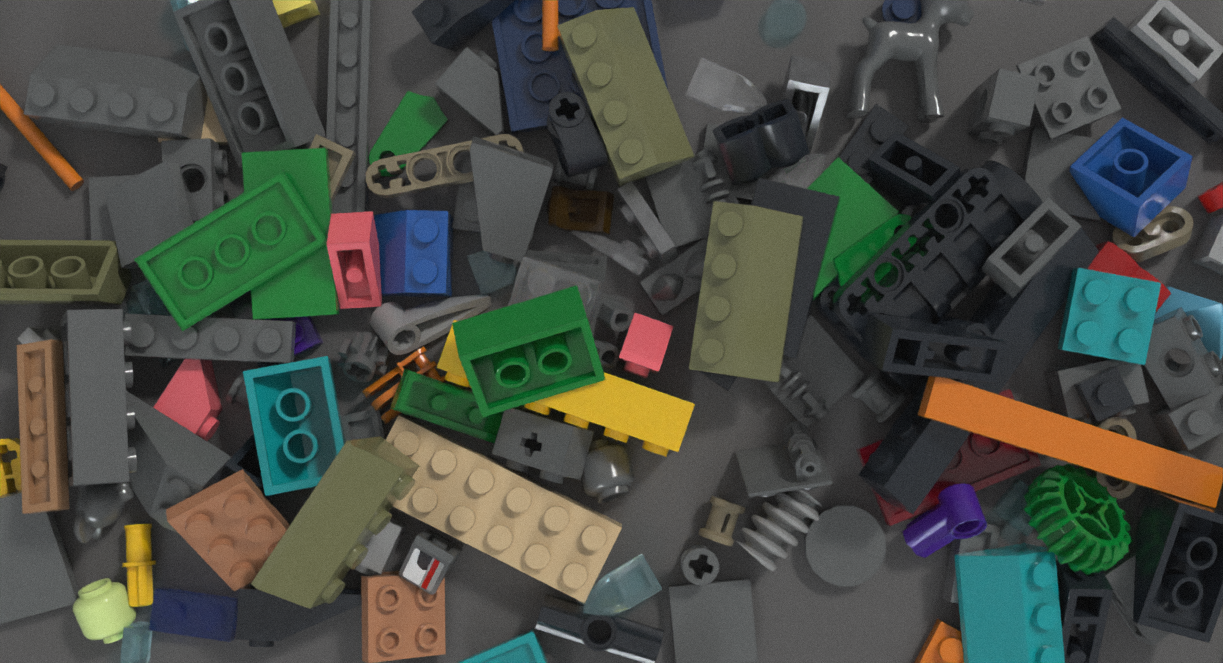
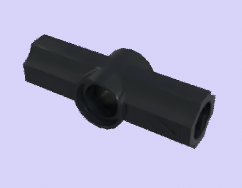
M547 593L535 627L537 630L585 644L593 651H607L642 663H655L664 634L663 629L615 615L605 608L595 609ZM598 619L604 620L611 626V632L606 638L596 639L588 632L589 624Z

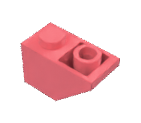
M634 313L618 361L626 363L623 370L643 378H647L649 372L658 373L674 326Z

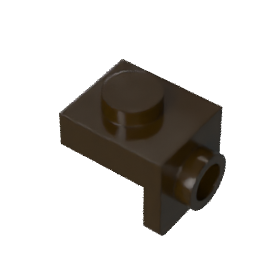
M553 186L552 195L547 204L548 224L565 232L610 234L614 194L608 191L571 190L563 186Z

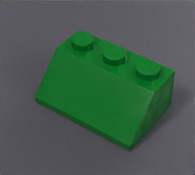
M577 285L452 323L458 356L482 417L606 380Z

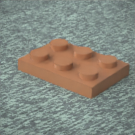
M243 469L166 509L167 522L234 592L252 583L290 526Z

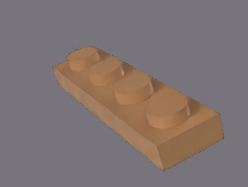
M50 339L17 345L22 513L36 514L69 509L63 341Z

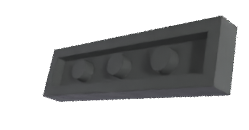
M125 314L124 320H130L131 345H124V356L281 364L294 362L296 323L293 321L205 317L182 331L172 316Z

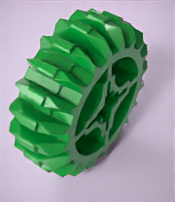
M1069 463L1064 466L1057 464L1034 478L1033 482L1028 486L1029 491L1024 495L1025 501L1028 503L1024 510L1032 518L1028 524L1035 528L1039 534L1036 539L1042 540L1046 544L1047 553H1055L1060 564L1068 562L1074 572L1081 570L1086 575H1089L1093 572L1099 573L1102 570H1108L1129 552L1128 544L1132 542V539L1128 533L1131 529L1130 524L1123 518L1126 512L1118 507L1116 503L1117 498L1109 494L1107 486L1103 487L1098 483L1094 474L1088 476L1082 467L1075 469Z

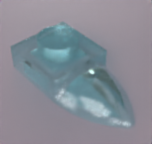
M643 554L636 556L604 575L590 591L583 612L599 616L626 612L661 591L662 587Z

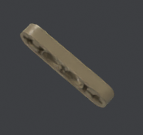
M509 134L481 138L500 145L508 144L509 148L524 152L520 141ZM472 140L379 159L373 162L366 171L367 186L374 194L381 198H394L474 181L472 171L461 173L454 167V160L459 153L470 152ZM422 160L433 161L437 167L435 177L427 182L416 179L414 175L415 166ZM406 164V174L411 185L405 186L403 178L391 180L389 183L390 188L384 189L380 183H375V179L381 177V170L387 169L391 175L401 174L403 171L400 165Z

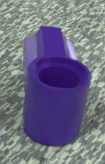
M956 484L944 489L937 497L939 504L906 525V529L902 531L905 542L917 556L926 558L954 539H968L979 535L986 529L987 522L974 487L970 484Z

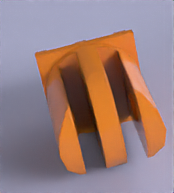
M422 347L403 361L398 362L394 369L361 392L366 398L373 396L399 376L402 377L404 368L414 361L421 369L417 373L442 382L447 380L444 379L445 375L440 376L435 369L437 363L429 361L425 355L427 350L425 347ZM399 382L371 403L375 411L384 408L393 401ZM390 409L381 416V419L387 424L402 412Z

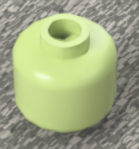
M104 578L92 582L78 591L79 598L74 602L73 612L83 635L87 639H103L105 644H109L122 639L128 634L127 628L135 621L137 613L135 607H131L128 604L127 588L125 585L119 582H111V579Z

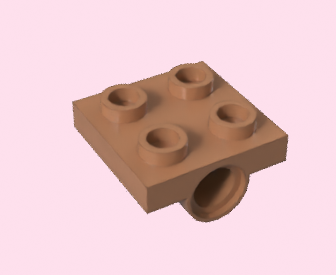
M399 571L361 576L363 662L376 663L446 654L445 577L436 593L430 595L401 578Z

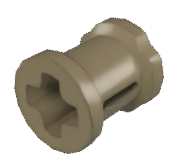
M711 495L710 502L712 507L705 528H700L698 535L733 547L734 540L731 537L739 514H744L746 507Z

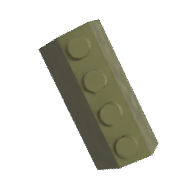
M634 7L595 10L557 25L560 43L594 127L603 140L608 162L618 187L625 185L629 181H637L695 157Z
M713 201L689 363L690 370L772 382L780 381L803 216L758 206Z
M0 240V304L122 305L132 276L130 269L121 267L116 241Z
M381 436L347 440L251 585L258 590L309 609L326 602L328 604L332 603L343 591L345 583L342 580L349 569H355L366 557L369 549L365 546L373 534L378 535L391 520L392 514L389 511L396 500H402L413 488L415 479L412 477L419 468V465Z

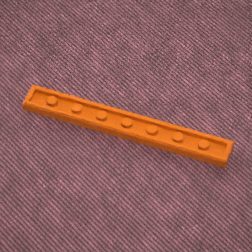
M933 376L928 378L918 416L1216 509L1223 483L1222 467L949 378Z

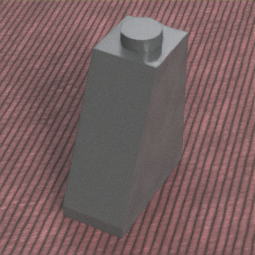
M473 136L470 146V157L483 250L490 252L489 257L501 263L512 264L513 260L523 263L554 169L553 161Z

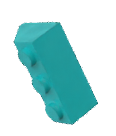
M324 356L243 371L265 496L317 486L345 444L330 358Z
M1023 543L954 555L964 663H1065L1055 553H1047V548Z

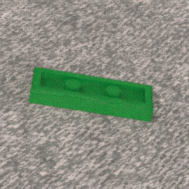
M404 369L390 407L393 410L492 443L496 441L504 413L502 411L482 417L473 392L408 369Z

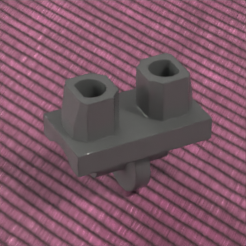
M592 289L585 312L602 368H614L620 355L618 347L615 346L620 331L624 332L630 327L634 314L628 309L630 300L627 298Z

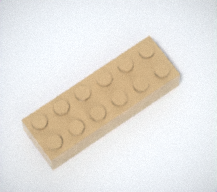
M398 415L386 441L418 464L419 468L412 477L415 479L413 488L402 500L399 501L397 499L393 507L585 603L622 529V524L514 469L506 467L504 464L407 415Z

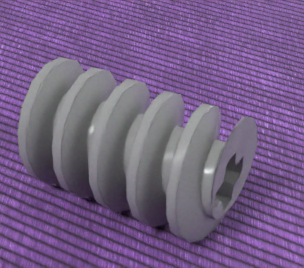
M798 489L788 491V494L780 492L773 495L778 503L777 506L766 502L762 505L767 518L765 519L757 515L751 517L757 530L753 531L745 527L740 530L746 542L738 543L771 571L777 569L771 557L772 555L783 559L788 556L782 544L785 542L797 546L799 543L793 531L798 530L806 534L809 532L804 518L807 517L815 521L820 519L815 505H822L805 490Z

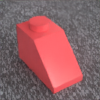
M373 211L331 214L326 245L340 309L381 307L379 242Z
M184 359L153 408L206 441L216 432L220 424L217 417L222 411L212 360Z

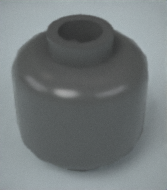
M608 439L592 442L580 480L585 495L590 498H597L598 503L615 501L628 495V488L633 484L635 475L627 450L621 445L609 444Z

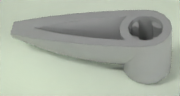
M488 294L450 297L430 301L407 309H403L396 302H388L382 304L381 307H377L372 313L370 325L391 353L402 355L450 332L453 320L460 321L478 315L492 305L491 298Z

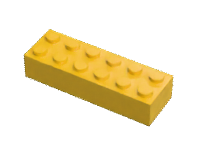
M452 325L437 368L447 371L445 380L470 387L458 356ZM605 372L606 380L524 405L527 409L545 415L550 414L551 408L564 412L566 414L563 421L588 429L590 422L604 426L603 435L627 443L629 435L644 440L643 449L667 457L669 449L679 452L695 406L694 403Z

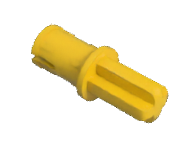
M152 524L124 526L126 563H122V567L127 568L128 604L131 607L148 606L153 603L152 565H156V560L152 561Z

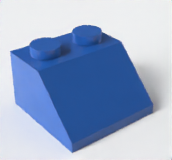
M1122 117L1070 166L1069 172L1099 217L1130 236L1135 237L1186 188L1193 156Z
M404 210L374 215L379 242L382 296L452 297V226L454 218L449 211Z

